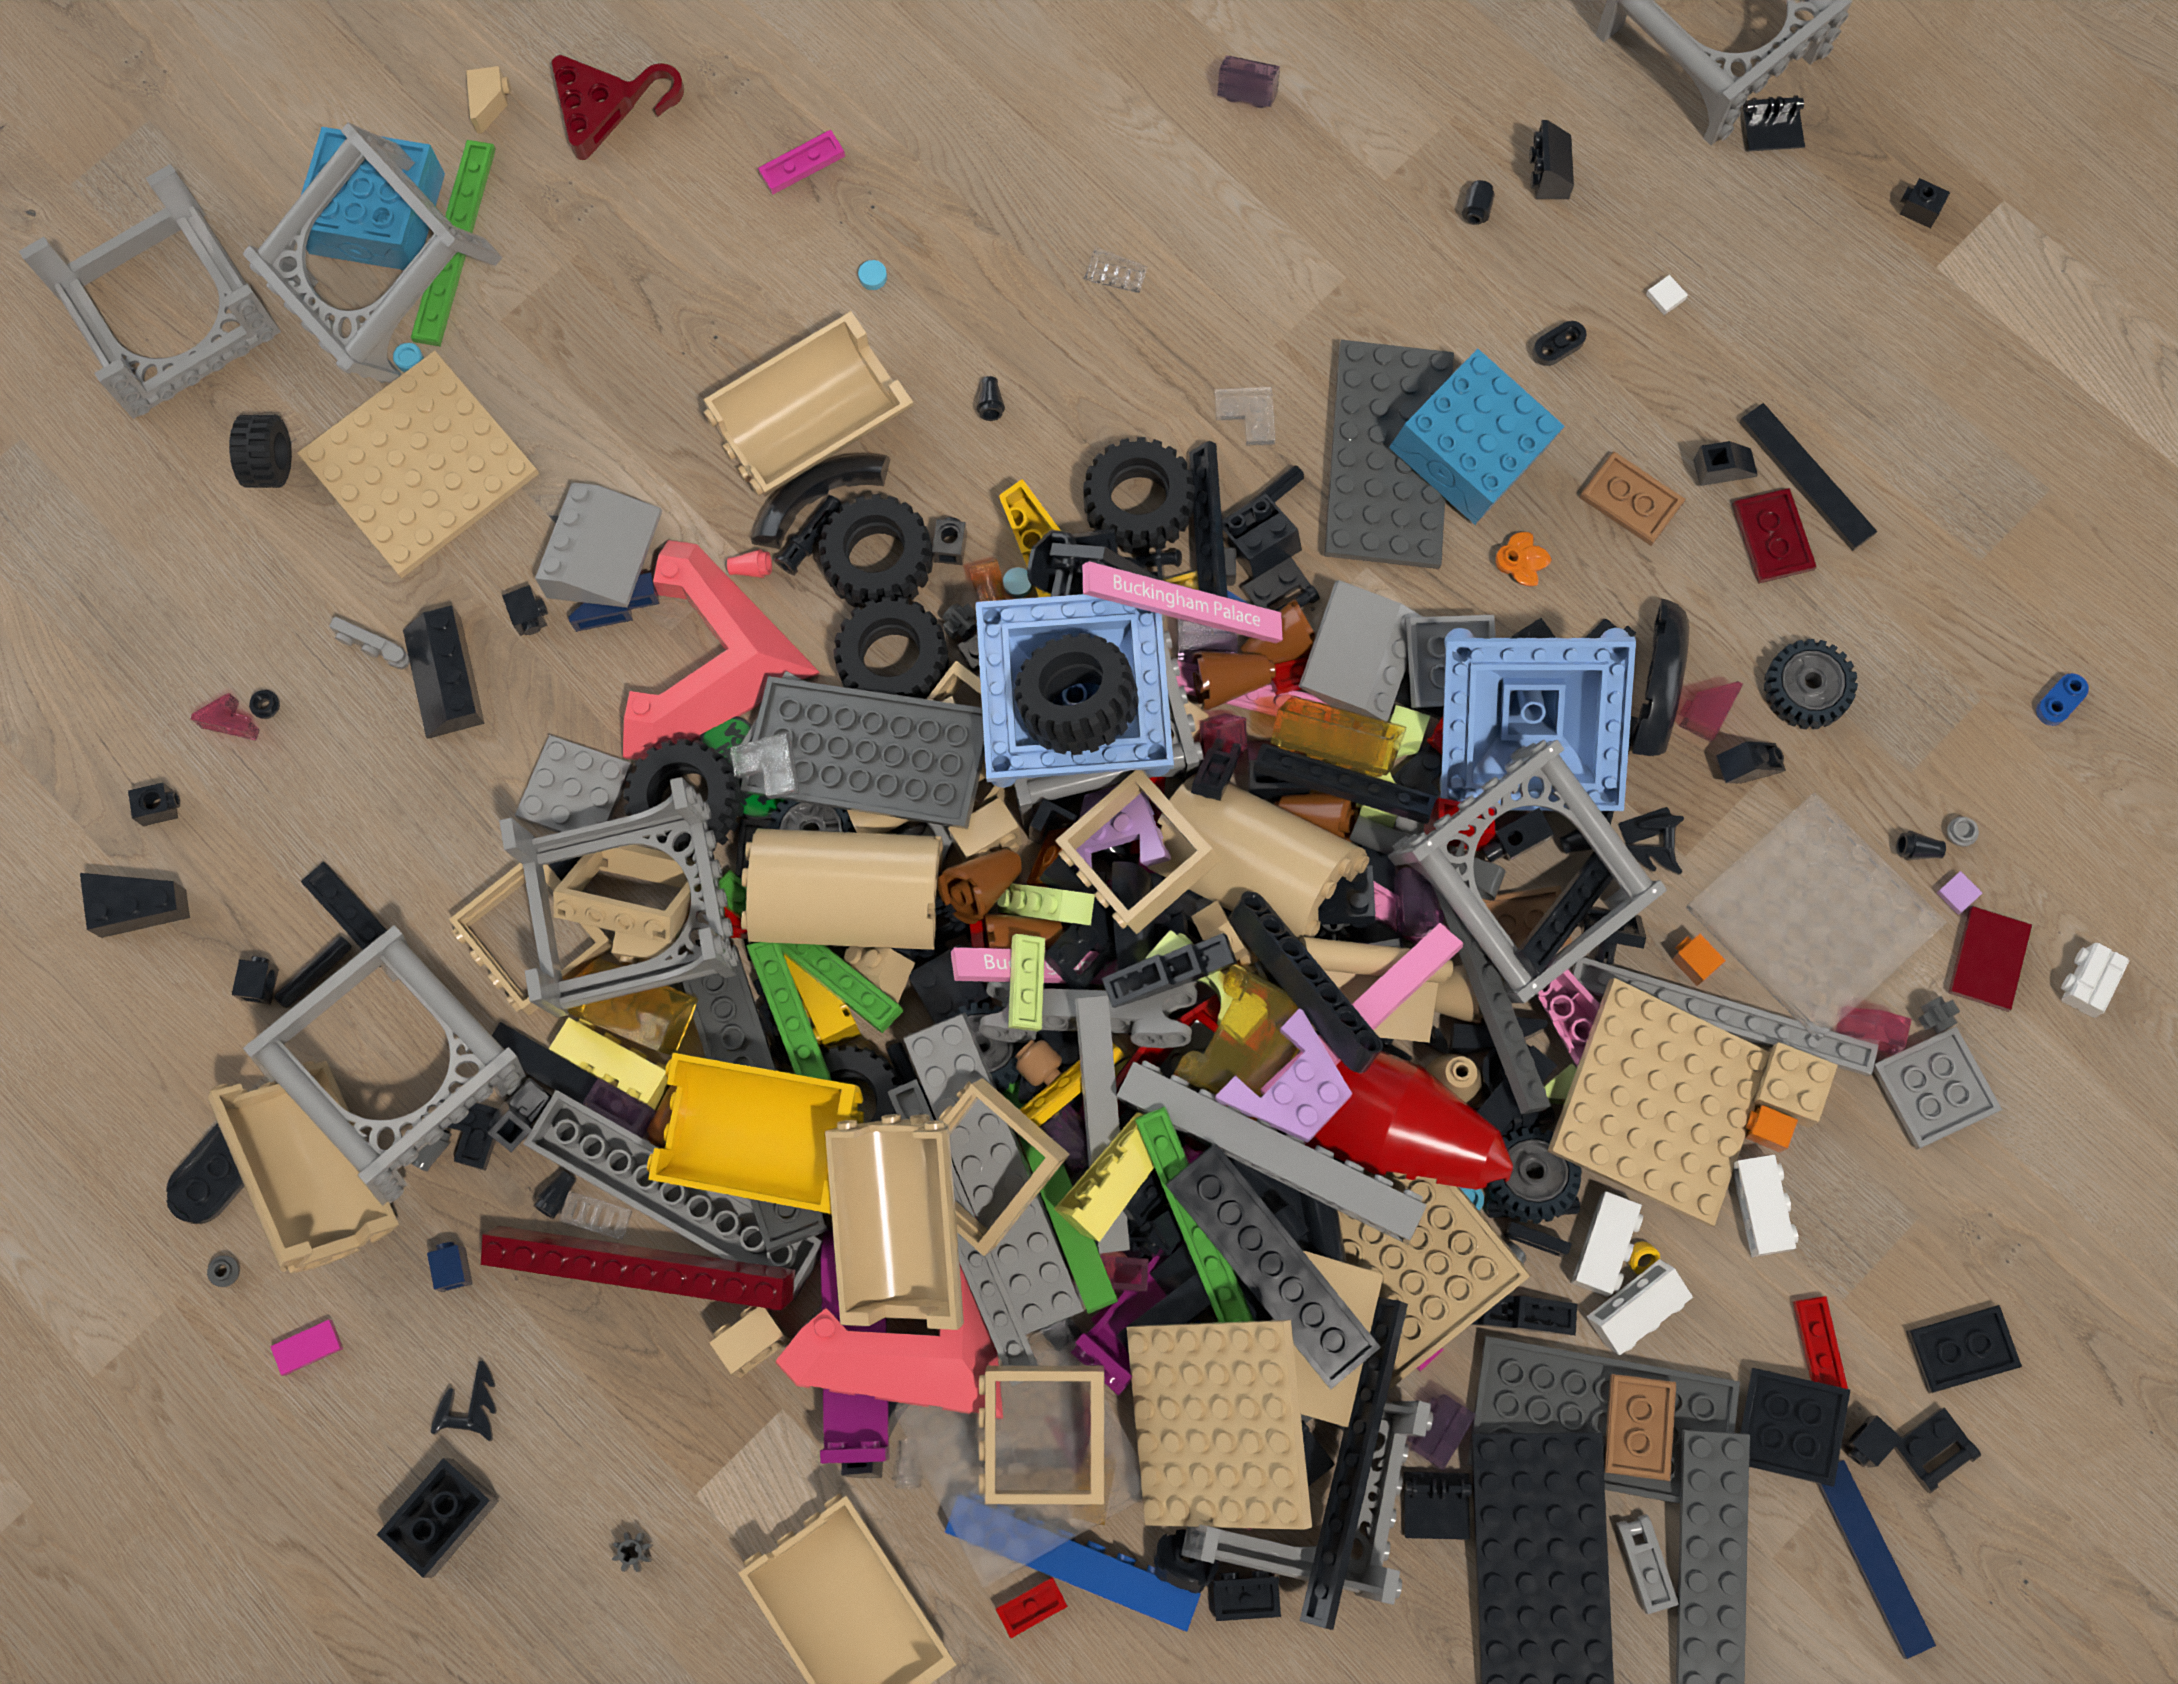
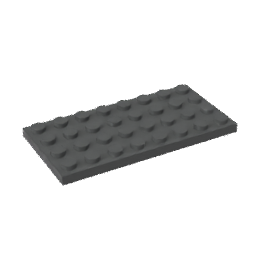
M1341 339L1338 355L1324 557L1433 569L1441 567L1445 498L1389 447L1404 424L1453 374L1454 352Z
M768 676L740 790L747 794L968 829L985 757L982 708Z
M1485 1336L1471 1434L1601 1432L1604 1460L1610 1375L1615 1374L1676 1382L1670 1481L1604 1473L1606 1491L1680 1504L1682 1429L1735 1433L1740 1381ZM1471 1438L1467 1465L1472 1466Z

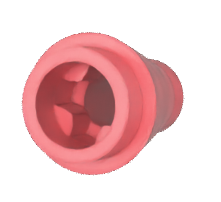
M759 549L740 556L730 557L727 559L729 575L764 578L765 575H770L772 572L771 555L768 551L763 552Z

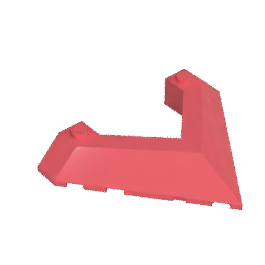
M668 540L658 555L653 584L659 596L687 599L726 651L660 695L629 692L624 715L623 758L632 760L641 758L644 760L649 756L646 753L647 750L653 746L659 750L662 748L661 743L671 740L674 744H677L678 739H688L692 742L700 738L699 735L760 706L768 676L782 678L787 671L804 680L820 674L811 662L697 544Z
M961 1265L960 1277L964 1324L959 1329H938V1336L847 1331L830 1311L825 1308L801 1328L775 1362L798 1387H819L830 1389L829 1392L854 1396L855 1393L875 1396V1399L923 1407L931 1405L942 1407V1410L966 1414L971 1412L979 1413V1408H985V1395H979V1376L985 1375L987 1365L999 1366L998 1352ZM996 1381V1418L1003 1419L1000 1381Z

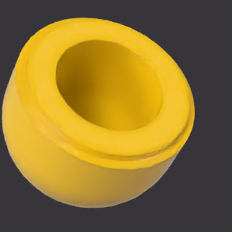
M1648 1242L1634 1243L1628 1264L1635 1273L1640 1275L1660 1259V1253ZM1644 1254H1650V1263L1644 1267L1639 1266V1258Z

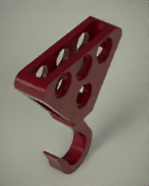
M557 55L552 60L553 73L568 139L575 157L579 160H586L593 154L633 109L639 98L655 80L666 78L674 83L672 89L663 96L654 108L657 117L669 108L677 105L684 95V84L680 73L676 68L668 64L658 63L651 65L633 81L627 82L617 76L563 55Z

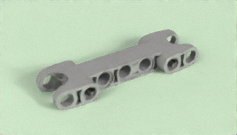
M988 982L987 994L992 998L1007 1002L1008 1005L1003 1011L984 1016L980 1019L979 1031L981 1034L990 1039L1006 1042L1029 1043L1032 1039L1035 1040L1037 1031L1008 1028L1010 982ZM1043 983L1042 1030L1078 1031L1075 998L1108 995L1107 991L1045 989L1046 983ZM1187 983L1116 1008H1112L1109 1000L1111 1033H1132L1131 1041L1138 1046L1147 1048H1170L1188 1044L1191 1040L1192 1029L1186 1024L1169 1019L1168 1016L1176 1009L1194 1005L1197 999L1196 988Z

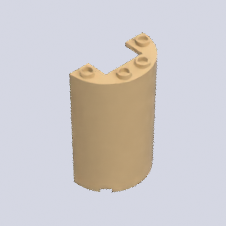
M852 311L703 399L707 410L703 413L712 427L716 425L726 443L722 447L729 459L736 458L740 464L737 470L746 483H750L758 496L761 494L766 496L910 409L914 404L899 380L897 379L893 382L870 348L867 333Z
M1197 773L1189 777L1177 789L1169 801L1221 859L1218 864L1192 885L1189 890L1213 902L1218 900L1222 907L1233 911L1244 892H1256L1268 902L1299 941L1302 937L1314 938L1320 928L1318 907L1325 898L1329 899L1333 895L1337 882L1342 876L1352 882L1358 872H1364L1369 863L1366 851L1228 783L1221 801L1192 794V784ZM1162 813L1157 823L1162 825L1159 828L1163 835L1162 841L1165 848L1169 850L1171 860L1148 866L1147 868L1167 878L1190 858L1196 850Z
M757 829L753 834L752 842L746 843L745 856L746 861H749L748 868H743L742 886L747 887L746 911L742 912L741 928L747 930L749 942L934 950L936 932L935 902L938 872H941L942 836Z
M314 1061L303 1063L304 1068L335 1102L349 1112L327 1061L316 1064ZM268 1082L257 1090L250 1092L247 1089H243L241 1084L233 1086L222 1084L209 1091L208 1101L282 1272L288 1269L290 1273L303 1272L345 1258L360 1251L359 1247L364 1246L369 1240L372 1243L380 1240L399 1225L390 1203L387 1202L383 1206L359 1178L357 1169L279 1084Z
M890 1114L882 1116V1121L857 1124L856 1120L837 1122V1128L825 1131L840 1324L870 1326L883 1318L927 1319L928 1329H959L964 1324L949 1125L944 1123V1121L930 1120V1115L928 1114L910 1116V1119L901 1120L900 1114Z
M838 1494L824 1504L827 1510L823 1513L817 1512L805 1520L803 1524L806 1528L796 1535L792 1530L777 1541L779 1547L763 1556L759 1551L743 1562L746 1568L738 1573L808 1684H931L957 1665L847 1495L842 1497L841 1494Z

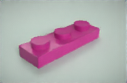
M829 130L762 165L758 170L772 195L844 158L845 152L833 132Z

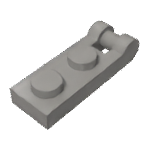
M1647 1514L1638 1516L1637 1521L1630 1523L1626 1521L1616 1523L1617 1533L1623 1544L1645 1614H1651L1679 1605L1649 1516ZM1642 1533L1645 1543L1635 1545L1632 1536Z

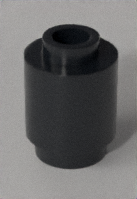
M1477 180L1467 189L1462 216L1470 224L1479 225L1489 220L1495 197L1493 186L1489 182Z

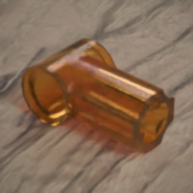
M997 559L968 567L975 592L978 591L980 602L1006 600L1002 587L1003 579Z

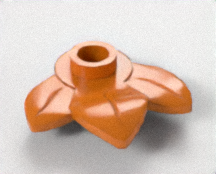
M1520 532L1511 536L1508 544L1501 547L1496 553L1495 563L1501 572L1512 574L1518 583L1524 586H1537L1538 575L1536 572L1546 568L1552 559L1545 549L1540 546H1533V534L1529 532Z

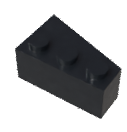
M80 873L86 927L88 931L100 938L190 918L186 889L174 881Z

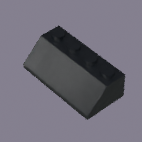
M452 605L422 613L403 630L426 738L429 739L485 724L460 615Z

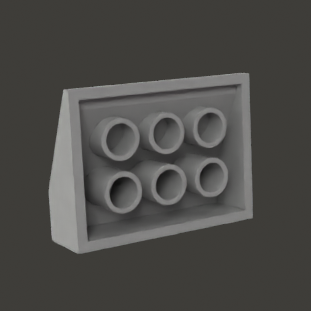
M571 483L535 577L546 598L628 608L662 514L661 508L599 485Z
M1340 580L1335 581L1299 687L1364 726L1387 723L1408 663L1406 619L1422 616L1399 602Z

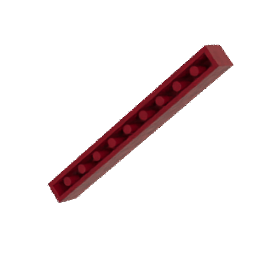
M497 1226L482 1235L480 1265L774 1310H782L793 1301L795 1269L505 1226Z

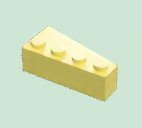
M568 1017L549 1049L556 1055L656 1112L669 1087L667 1084L668 1078L665 1075L666 1066L659 1062L655 1065L647 1061V1055L633 1047L627 1050L620 1046L622 1041L607 1032L604 1036L594 1031L596 1026L583 1018H579L577 1022Z
M1136 1113L1054 1208L1081 1235L1100 1242L1154 1168L1152 1159L1135 1121V1118L1144 1114Z

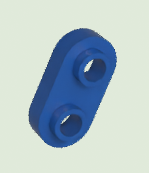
M2074 673L2063 676L2038 703L2036 713L2039 720L2049 726L2059 725L2066 720L2087 696L2089 691L2087 681L2082 676ZM2070 684H2074L2078 691H2073L2070 688ZM2051 705L2058 706L2059 712L2054 711Z

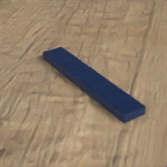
M1840 1460L1838 1462L1834 1487L1818 1485L1903 1658L1909 1659L1935 1647L1936 1644L1845 1460Z

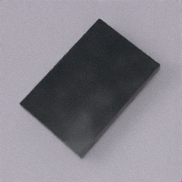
M2000 1305L1906 1331L1929 1394L2022 1367Z

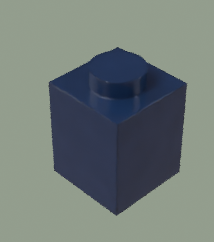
M446 1242L436 1245L435 1251L427 1253L434 1290L446 1292L473 1284L465 1247L455 1245V1242Z

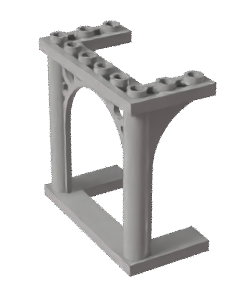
M1607 0L1596 36L1604 43L1624 26L1627 15L1638 24L1689 74L1698 87L1709 116V126L1703 139L1710 145H1713L1719 139L1725 140L1733 132V124L1740 116V107L1746 102L1747 96L1752 92L1755 94L1760 92L1767 84L1768 79L1773 75L1775 77L1781 75L1790 61L1793 59L1797 61L1802 57L1811 65L1818 58L1822 60L1830 54L1834 48L1832 45L1833 41L1841 33L1839 28L1849 16L1847 11L1852 0H1804L1805 2L1800 0L1798 3L1794 0H1786L1787 17L1780 33L1765 46L1743 53L1721 52L1704 46L1689 35L1654 0ZM1797 11H1808L1814 18L1809 21L1797 19L1794 13ZM1792 27L1799 28L1795 31V33H1792L1790 31V28ZM1773 45H1777L1779 47L1777 49H1774ZM1752 59H1758L1759 61H1757L1755 66L1752 68V64L1750 61ZM1717 60H1722L1725 62L1723 69L1721 68L1722 64L1717 63ZM1741 62L1745 68V74L1741 77L1733 75L1731 71L1732 63Z
M347 122L341 130L346 136V140L259 248L249 245L243 255L250 262L249 267L268 282L266 286L285 301L284 306L286 309L302 320L301 325L303 328L320 340L318 342L320 347L337 359L336 364L340 369L348 374L353 372L364 378H375L381 383H391L402 374L387 358L390 338L402 318L453 256L460 252L494 266L503 257L485 238L451 224L402 171V169L409 171L415 162L397 143ZM366 158L434 234L379 300L359 310L345 311L330 306L315 292L314 287L318 280L306 268V245L310 231L317 218ZM297 242V246H298V247H297V250L294 251V246H295V243ZM330 315L335 317L334 323L332 320H328ZM362 316L365 317L366 320L363 323H360L359 319ZM349 318L352 328L350 335L345 338L342 335L341 328L343 321Z
M171 164L145 178L166 208L71 263L67 264L45 237L19 251L25 262L53 294L62 301L103 367L94 373L95 376L132 419L145 415L151 408L163 401L172 399L175 394L188 386L196 385L200 379L212 372L221 370L227 363L238 357L245 356L251 349L261 343L272 340L275 335L281 332L250 286L242 278L204 218L206 214ZM182 230L218 289L219 311L216 321L210 332L200 343L177 356L154 359L133 354L116 340L83 286ZM228 308H229V310H230L232 313H227V314H226V311L228 310ZM234 321L241 325L229 333L222 330V326L226 322ZM140 363L136 370L131 367L132 364ZM153 366L157 367V375L144 382L146 370Z
M1162 614L1170 719L1172 720L1170 724L1171 731L1174 734L1172 739L1174 768L1159 777H1173L1180 779L1184 783L1189 777L1198 773L1202 764L1203 753L1200 743H1194L1191 732L1196 731L1192 714L1186 715L1184 704L1188 703L1184 686H1178L1176 676H1180L1177 659H1171L1168 649L1172 648V641L1169 631L1164 629L1163 621L1165 616ZM1135 770L1017 779L1014 787L1024 830L1030 829V824L1034 818L1033 804L1042 803L1043 799L1050 801L1119 784ZM1142 770V771L1147 775L1148 778L1157 777V776H1151V775L1147 774V773L1145 772V770Z
M1542 740L1537 744L1532 743L1527 747L1523 745L1510 755L1512 760L1505 765V770L1508 772L1500 779L1496 776L1486 782L1481 787L1484 792L1476 798L1471 795L1457 805L1460 810L1451 817L1449 814H1446L1433 824L1436 829L1428 835L1423 832L1418 836L1414 834L1409 838L1405 836L1392 846L1395 851L1388 855L1394 866L1408 864L1416 869L1448 901L1505 980L1502 982L1511 1003L1527 1002L1667 891L1660 880L1651 881L1559 755L1565 749L1558 740L1547 743L1545 740ZM1534 776L1538 777L1542 782V792L1536 799L1532 798L1528 792V783ZM1520 785L1521 797L1515 801L1511 798V792L1515 794ZM1551 786L1555 791L1552 794L1558 798L1555 802H1551L1548 799L1551 793ZM1522 806L1549 808L1569 819L1578 828L1621 887L1604 901L1611 911L1557 953L1543 972L1533 978L1514 955L1518 948L1482 900L1475 883L1473 868L1475 851L1486 828L1503 813ZM1490 807H1493L1495 809V814L1493 816L1489 815L1488 809ZM1468 825L1474 827V834L1470 837L1458 833L1459 831L1469 830L1470 827ZM1451 840L1462 841L1467 846L1466 854L1460 857L1453 856L1447 850L1448 842ZM1463 863L1466 867L1464 873L1461 875L1459 867L1454 868L1452 864Z
M682 777L670 780L671 796L663 803L649 810L543 837H534L513 818L499 820L504 850L523 864L541 969L525 970L529 1001L556 1018L569 1015L568 1008L717 973L724 978L736 976L735 966L739 965V959L735 947L731 948L729 939L730 936H733V927L730 918H725L724 907L728 906L725 890L724 888L720 889L718 878L722 877V869L719 860H714L713 849L717 848L714 832L713 830L709 831L707 820L711 819L710 808L707 801L703 802L701 794L695 792L693 785L690 786ZM670 832L667 836L666 843H660L658 841V836L666 837V833ZM683 833L690 834L691 841L689 846L682 852H675L674 842L676 838ZM628 845L653 847L671 856L684 871L691 891L689 918L676 942L665 952L650 960L563 981L543 865ZM695 851L692 858L696 863L689 866L687 864V857ZM700 884L702 890L695 892V886ZM700 912H706V914H703V917L709 925L698 922L697 916ZM699 929L698 934L701 946L692 943L690 939L692 931ZM686 945L694 954L688 955L686 951L679 955V950L682 946Z
M395 925L243 1048L264 1076L271 1083L276 1080L357 1169L359 1178L382 1206L387 1202L392 1203L403 1194V1188L407 1186L397 1171L402 1165L406 1167L415 1161L419 1155L418 1152L427 1144L432 1145L443 1136L444 1129L452 1123L457 1124L462 1121L469 1113L468 1109L477 1101L479 1103L485 1101L493 1093V1088L505 1102L507 1098L512 1097L527 1081L515 1053L509 1047L506 1050L502 1048L414 954L403 934ZM379 966L382 967L392 982L399 979L436 1018L446 1033L450 1048L448 1072L442 1086L434 1097L415 1112L391 1120H370L346 1111L335 1102L284 1046L286 1042ZM463 1045L466 1053L471 1050L473 1054L459 1056L457 1051ZM463 1063H474L479 1067V1072L473 1077L466 1078L459 1076L456 1073V1069ZM454 1083L463 1085L456 1088L455 1093L449 1092L450 1087ZM431 1106H435V1107H436V1109H435L434 1111H432L431 1113H428L429 1107H431ZM406 1124H411L413 1128L411 1130L408 1129L402 1137L401 1128ZM366 1127L373 1129L369 1136V1142H366L364 1139L368 1136L360 1132ZM386 1128L392 1129L394 1132L392 1146L387 1150L380 1149L378 1146L380 1132Z
M1392 1401V1403H1385L1379 1433L1384 1436V1443L1381 1448L1374 1451L1373 1459L1381 1457L1377 1464L1379 1470L1374 1471L1372 1467L1370 1468L1355 1538L1362 1545L1363 1554L1357 1560L1350 1557L1343 1586L1344 1590L1356 1592V1596L1394 1605L1395 1598L1398 1599L1401 1594L1402 1579L1399 1578L1400 1571L1382 1566L1383 1561H1387L1390 1553V1542L1387 1539L1389 1529L1393 1528L1396 1521L1397 1513L1393 1507L1395 1497L1400 1494L1403 1479L1399 1475L1401 1464L1406 1462L1409 1451L1408 1444H1405L1407 1436L1425 1437L1426 1431L1431 1429L1433 1413L1430 1412V1403L1422 1401ZM1336 1425L1344 1432L1345 1427ZM1370 1492H1374L1373 1501L1368 1499ZM1363 1521L1369 1524L1368 1527H1365L1366 1537L1359 1532L1360 1524ZM1199 1524V1527L1187 1526L1181 1555L1214 1563V1560H1219L1309 1581L1317 1545L1310 1547L1289 1546Z

